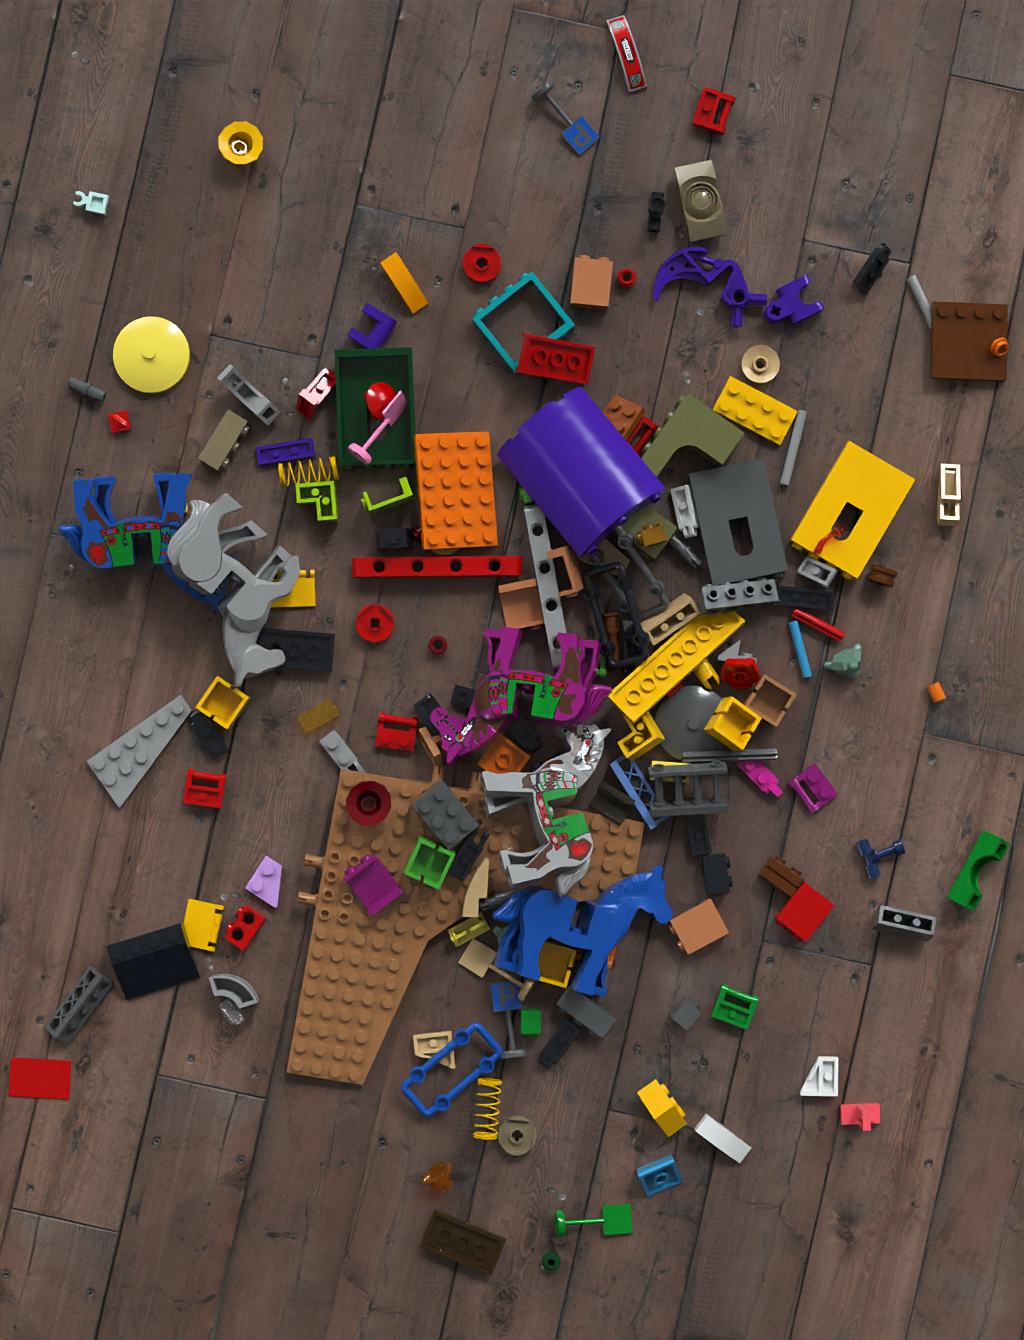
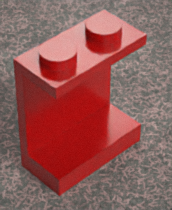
M803 881L779 914L774 915L777 919L775 923L784 930L787 927L793 931L791 935L799 942L802 939L807 942L835 905Z

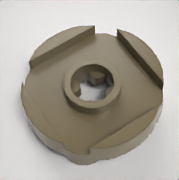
M519 1115L506 1118L500 1125L498 1141L507 1153L523 1155L535 1145L536 1129L532 1121L526 1117ZM516 1130L523 1134V1137H519V1140H515V1137L511 1136Z

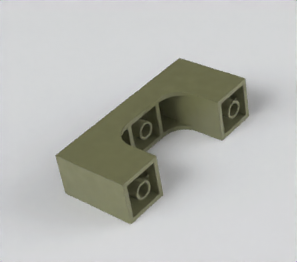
M688 393L685 397L682 395L674 406L676 408L675 412H669L663 422L665 426L663 428L659 426L652 437L653 443L648 442L644 447L641 459L656 477H658L670 458L682 450L693 451L718 468L723 465L745 433ZM650 504L632 514L621 525L625 532H629L634 536L635 542L633 545L636 550L652 562L678 528L655 512ZM658 522H662L667 541L643 548V544L638 543L636 533L643 531V527L654 524L655 527H658ZM615 530L611 531L614 535L619 537Z

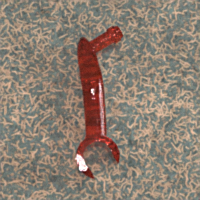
M842 524L837 525L818 542L813 555L820 554L827 541L835 535L840 538L847 532V529Z

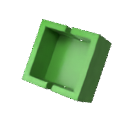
M419 835L403 869V873L419 881L421 875H423V883L440 889L455 857V851L452 849L448 850L447 847L440 844L436 847L434 841Z

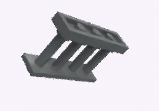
M712 761L711 763L668 766L655 764L648 767L649 777H655L656 800L649 802L651 817L728 813L727 799L721 797V774L728 773L725 762ZM713 774L712 799L702 798L701 775ZM694 775V798L692 800L683 799L682 776ZM674 776L675 799L673 801H664L663 777Z

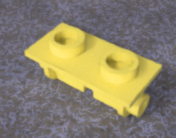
M481 912L478 914V917H471L447 931L455 946L458 947L490 930Z

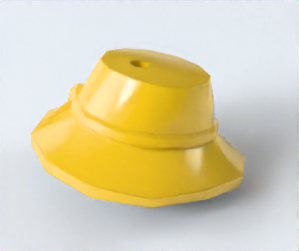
M247 121L233 122L226 126L219 135L218 149L224 159L235 165H247L257 160L263 150V137L257 127Z

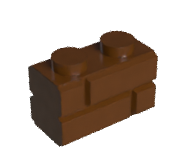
M770 856L758 875L791 898L804 880L800 877L802 873L794 867L791 869L786 867V861L779 856L775 858Z

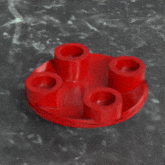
M375 383L364 393L367 406L372 417L376 420H385L382 412L397 395L395 390L386 383Z

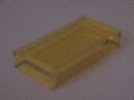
M329 698L297 716L305 732L308 733L339 716L340 713L332 699Z

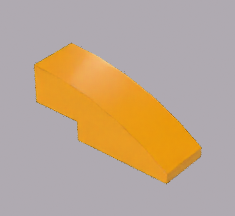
M397 252L380 262L412 314L429 304Z

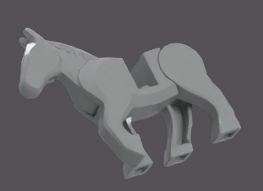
M225 493L212 504L201 500H191L189 502L192 508L191 516L171 538L167 549V556L177 577L185 582H189V586L202 595L212 594L224 578L232 584L236 583V586L218 606V609L223 616V644L228 661L234 671L233 684L234 687H241L244 678L258 676L281 667L285 663V655L282 650L265 649L257 645L256 640L263 625L267 622L272 602L291 594L300 574V564L297 555L292 556L279 545L274 548L267 560L253 575L240 562L226 555L225 551L231 546L240 542L266 536L267 533L252 520L240 526L218 532L219 521L224 515L243 508L230 495ZM279 570L282 574L280 580L278 582H272L274 576Z

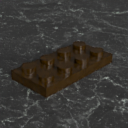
M434 1209L420 1247L492 1276L506 1238Z

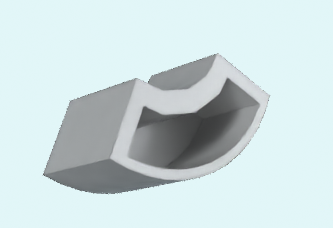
M215 974L209 977L214 996L231 998L239 1009L260 1001L254 988L238 976Z

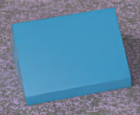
M672 1154L636 1169L648 1197L683 1182Z

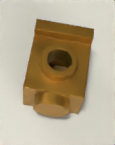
M658 522V527H655L654 524L643 527V531L636 533L638 543L643 544V548L667 541L662 522Z

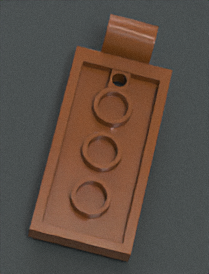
M614 394L603 414L627 441L646 410Z

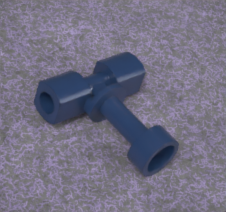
M868 839L855 842L859 854L865 860L866 865L864 868L869 879L881 876L877 866L881 858L894 853L897 856L905 854V849L900 839L893 841V846L877 852L875 848L871 849Z

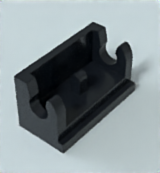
M430 693L414 704V707L434 735L437 736L440 732L432 724L430 717L432 711L441 706Z

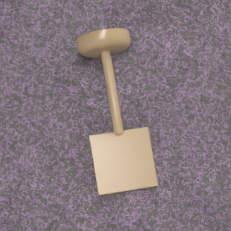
M473 938L458 963L482 978L488 968L492 969L521 987L518 999L523 1002L532 990L536 980L528 978L523 984L491 964L497 952Z

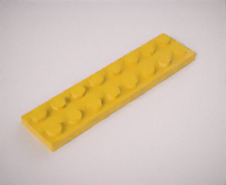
M736 612L703 616L700 613L685 624L645 662L616 686L607 698L633 724L636 723L745 624V620Z

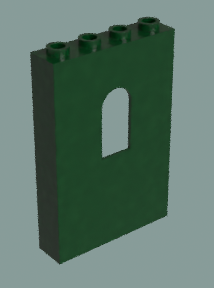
M412 347L335 350L339 466H344V470L355 469V465H363V469H374V465H382V468H394L393 464H401V468L413 467V463H416L414 448L416 430ZM383 382L390 385L397 394L401 391L409 406L392 426L389 423L387 424L386 437L381 441H373L366 452L371 456L372 461L369 465H366L357 459L348 450V447L352 443L363 447L369 440L367 402L364 398V393L373 384Z

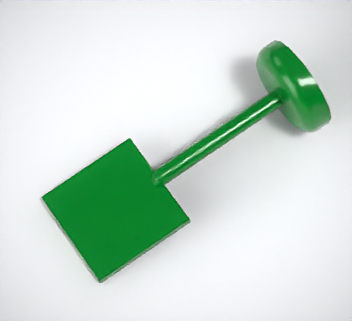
M631 1204L602 1206V1218L565 1221L562 1210H555L554 1212L556 1237H563L568 1225L603 1223V1235L632 1233Z

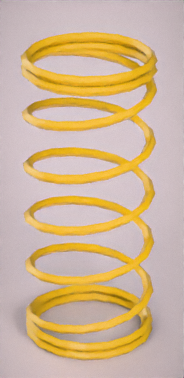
M329 457L328 479L324 471L321 458H319L318 481L316 479L310 459L308 460V482L305 479L301 462L298 461L297 483L293 475L290 462H288L287 485L285 481L283 464L279 463L278 470L281 487H288L290 481V471L294 483L299 484L300 469L305 483H309L310 466L315 481L319 482L320 464L326 481L330 480L331 465L333 469L334 479L339 480L336 457Z
M479 1078L477 1081L478 1085L498 1089L499 1092L477 1093L476 1095L490 1097L499 1102L475 1105L491 1108L498 1112L485 1115L475 1114V1116L489 1118L497 1121V1123L474 1125V1127L490 1129L496 1133L474 1132L473 1137L481 1140H496L498 1132L490 1128V1126H495L499 1122L497 1119L489 1116L499 1114L500 1111L491 1106L497 1105L501 1101L490 1095H496L501 1092L500 1088L495 1086L501 1085L502 1081L493 1078Z

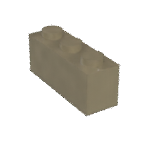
M227 410L198 459L218 472H221L222 469L225 470L230 463V455L232 453L235 454L240 446L238 442L241 437H245L250 430L248 427L249 422L232 411Z

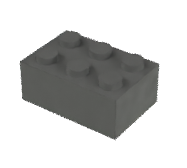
M442 778L411 802L413 808L448 850L479 826L476 819Z

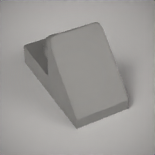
M806 556L797 573L814 581L822 588H828L837 570Z
M739 640L718 655L716 661L725 662L728 658H752L753 654L741 653V656H739Z

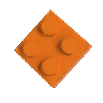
M500 733L477 764L484 770L496 774L520 772L530 759V756Z

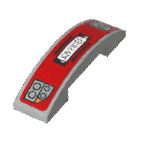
M622 15L606 20L611 39H613L622 66L628 92L632 93L647 88L640 57L625 16Z

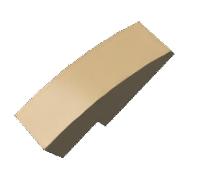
M941 464L938 485L937 525L957 526L959 522V502L961 500L960 465Z
M484 857L470 878L463 900L462 917H478L479 898H487L488 857Z

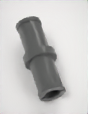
M73 376L68 381L67 387L82 393V396H89L101 403L105 401L107 392L94 387L92 383H85Z
M676 535L667 542L678 554V557L682 558L693 570L702 562L690 550L691 548L686 546Z
M513 888L500 894L497 892L494 893V896L479 900L482 913L498 906L500 908L509 897L517 892L516 889Z

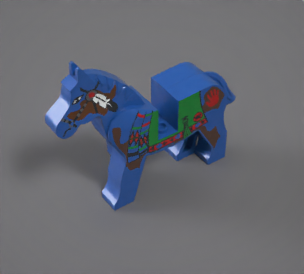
M155 473L153 477L162 516L140 515L120 520L116 519L111 506V495L117 482V476H101L94 479H78L73 481L75 512L79 517L82 528L77 524L61 525L59 531L81 559L98 568L135 564L138 560L136 536H148L151 532L153 563L162 565L171 580L185 592L201 601L210 603L219 612L218 606L220 605V600L227 596L226 590L229 581L224 578L212 594L202 595L189 586V582H185L177 577L167 556V549L171 538L185 524L184 514L187 505V488L192 479V473ZM230 555V557L238 561L235 556Z

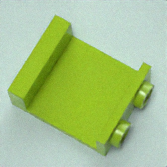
M407 478L399 479L404 492L403 495L373 506L367 492H364V498L361 501L366 512L370 511L372 515L413 500L414 496Z

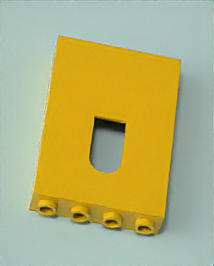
M848 441L789 542L792 543V547L800 552L804 550L809 553V557L817 561L820 559L825 562V565L839 570L844 578L850 581L852 579L856 580L916 479ZM846 502L862 510L863 513L849 537L839 541L832 536L831 529Z

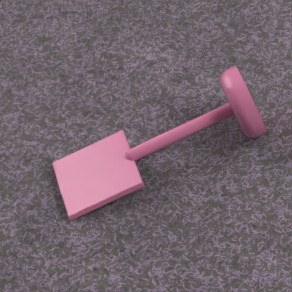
M401 391L398 392L382 412L385 420L365 445L360 447L352 443L348 447V450L366 465H369L372 461L371 456L366 452L368 447L389 423L392 426L409 406Z

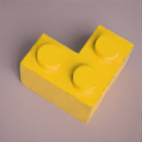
M649 711L634 724L623 715L632 733L617 743L627 759L636 760L665 740Z
M655 1079L637 1092L654 1120L668 1137L687 1125L683 1118L686 1116L673 1097H668L670 1092L664 1083L660 1085Z

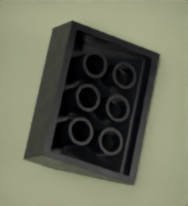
M184 922L106 946L111 964L126 1000L200 977Z

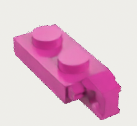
M738 761L736 763L766 794L771 791L776 797H779L783 793L777 786L779 781L761 761Z

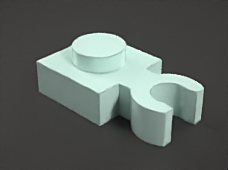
M76 191L75 194L82 197L80 202H73L76 207L86 206L85 210L87 212L106 215L110 198L108 195L90 191L89 196H85L83 192Z

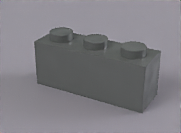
M880 905L874 911L872 929L928 942L935 935L937 917Z
M569 983L556 1001L557 1009L564 1015L569 1013L573 1016L572 1020L582 1027L584 1024L588 1027V1032L595 1038L600 1036L603 1039L615 1023L616 1018L583 993L570 988L571 984Z

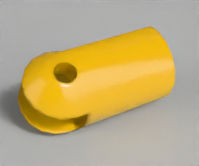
M707 658L693 670L705 688L712 690L707 681L710 677H713L718 685L720 684V678Z

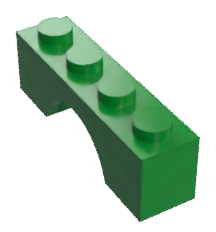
M983 830L977 839L975 847L968 855V860L959 872V876L954 886L950 889L947 898L975 912L983 897L978 887L980 872L989 863L1002 861L1010 844L1002 838Z

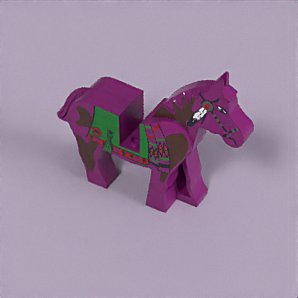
M501 626L500 630L485 629L484 635L489 646L487 657L490 672L476 690L467 718L462 719L457 716H451L444 708L438 707L432 711L430 719L442 736L441 748L447 752V763L449 765H452L458 757L471 754L486 746L499 736L508 723L518 721L522 691L525 694L534 695L531 716L537 723L561 728L576 727L592 717L604 700L612 693L610 686L594 684L591 687L597 675L601 645L599 641L579 639L577 634L558 632L557 639L561 646L562 661L556 675L551 676L536 671L512 670L522 637L520 628ZM579 646L581 648V656H579Z

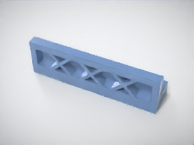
M623 755L610 763L609 766L651 830L669 818V816H662L656 821L653 820L650 815V809L648 811L645 807L649 806V804L643 803L640 796L641 791L649 792L652 796L651 802H653V800H656L655 793L634 760L628 759L631 763L630 772L622 771L618 763L626 758ZM633 768L635 769V771L637 772V774H636V773H632V769H633ZM631 775L640 777V788L631 785Z

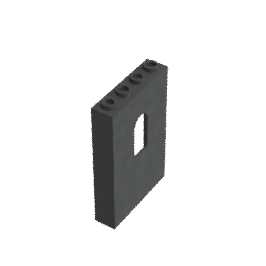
M764 458L688 474L710 584L718 586L724 582L738 583L742 580L750 579L758 581L760 578H765V576L772 575L773 578L784 576L783 572L788 571ZM747 517L753 542V550L749 555L741 556L736 553L728 520Z

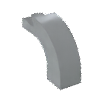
M231 364L217 377L234 396L267 426L279 415L280 411Z

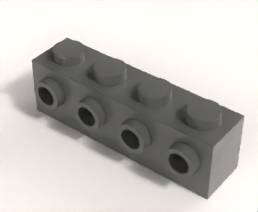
M760 578L758 581L753 582L742 580L735 584L724 582L718 586L707 584L702 586L696 594L701 616L774 607L779 601L774 579L767 580V578Z

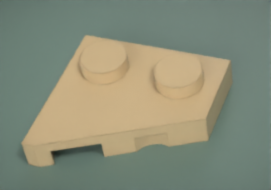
M452 1031L413 1035L415 1055L431 1059L452 1041ZM454 1049L438 1063L455 1069Z

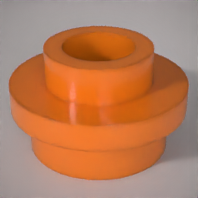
M1005 338L994 340L990 347L991 353L997 356H1003L1009 350L1008 341Z

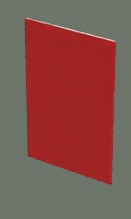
M11 1057L9 1096L69 1100L72 1061Z

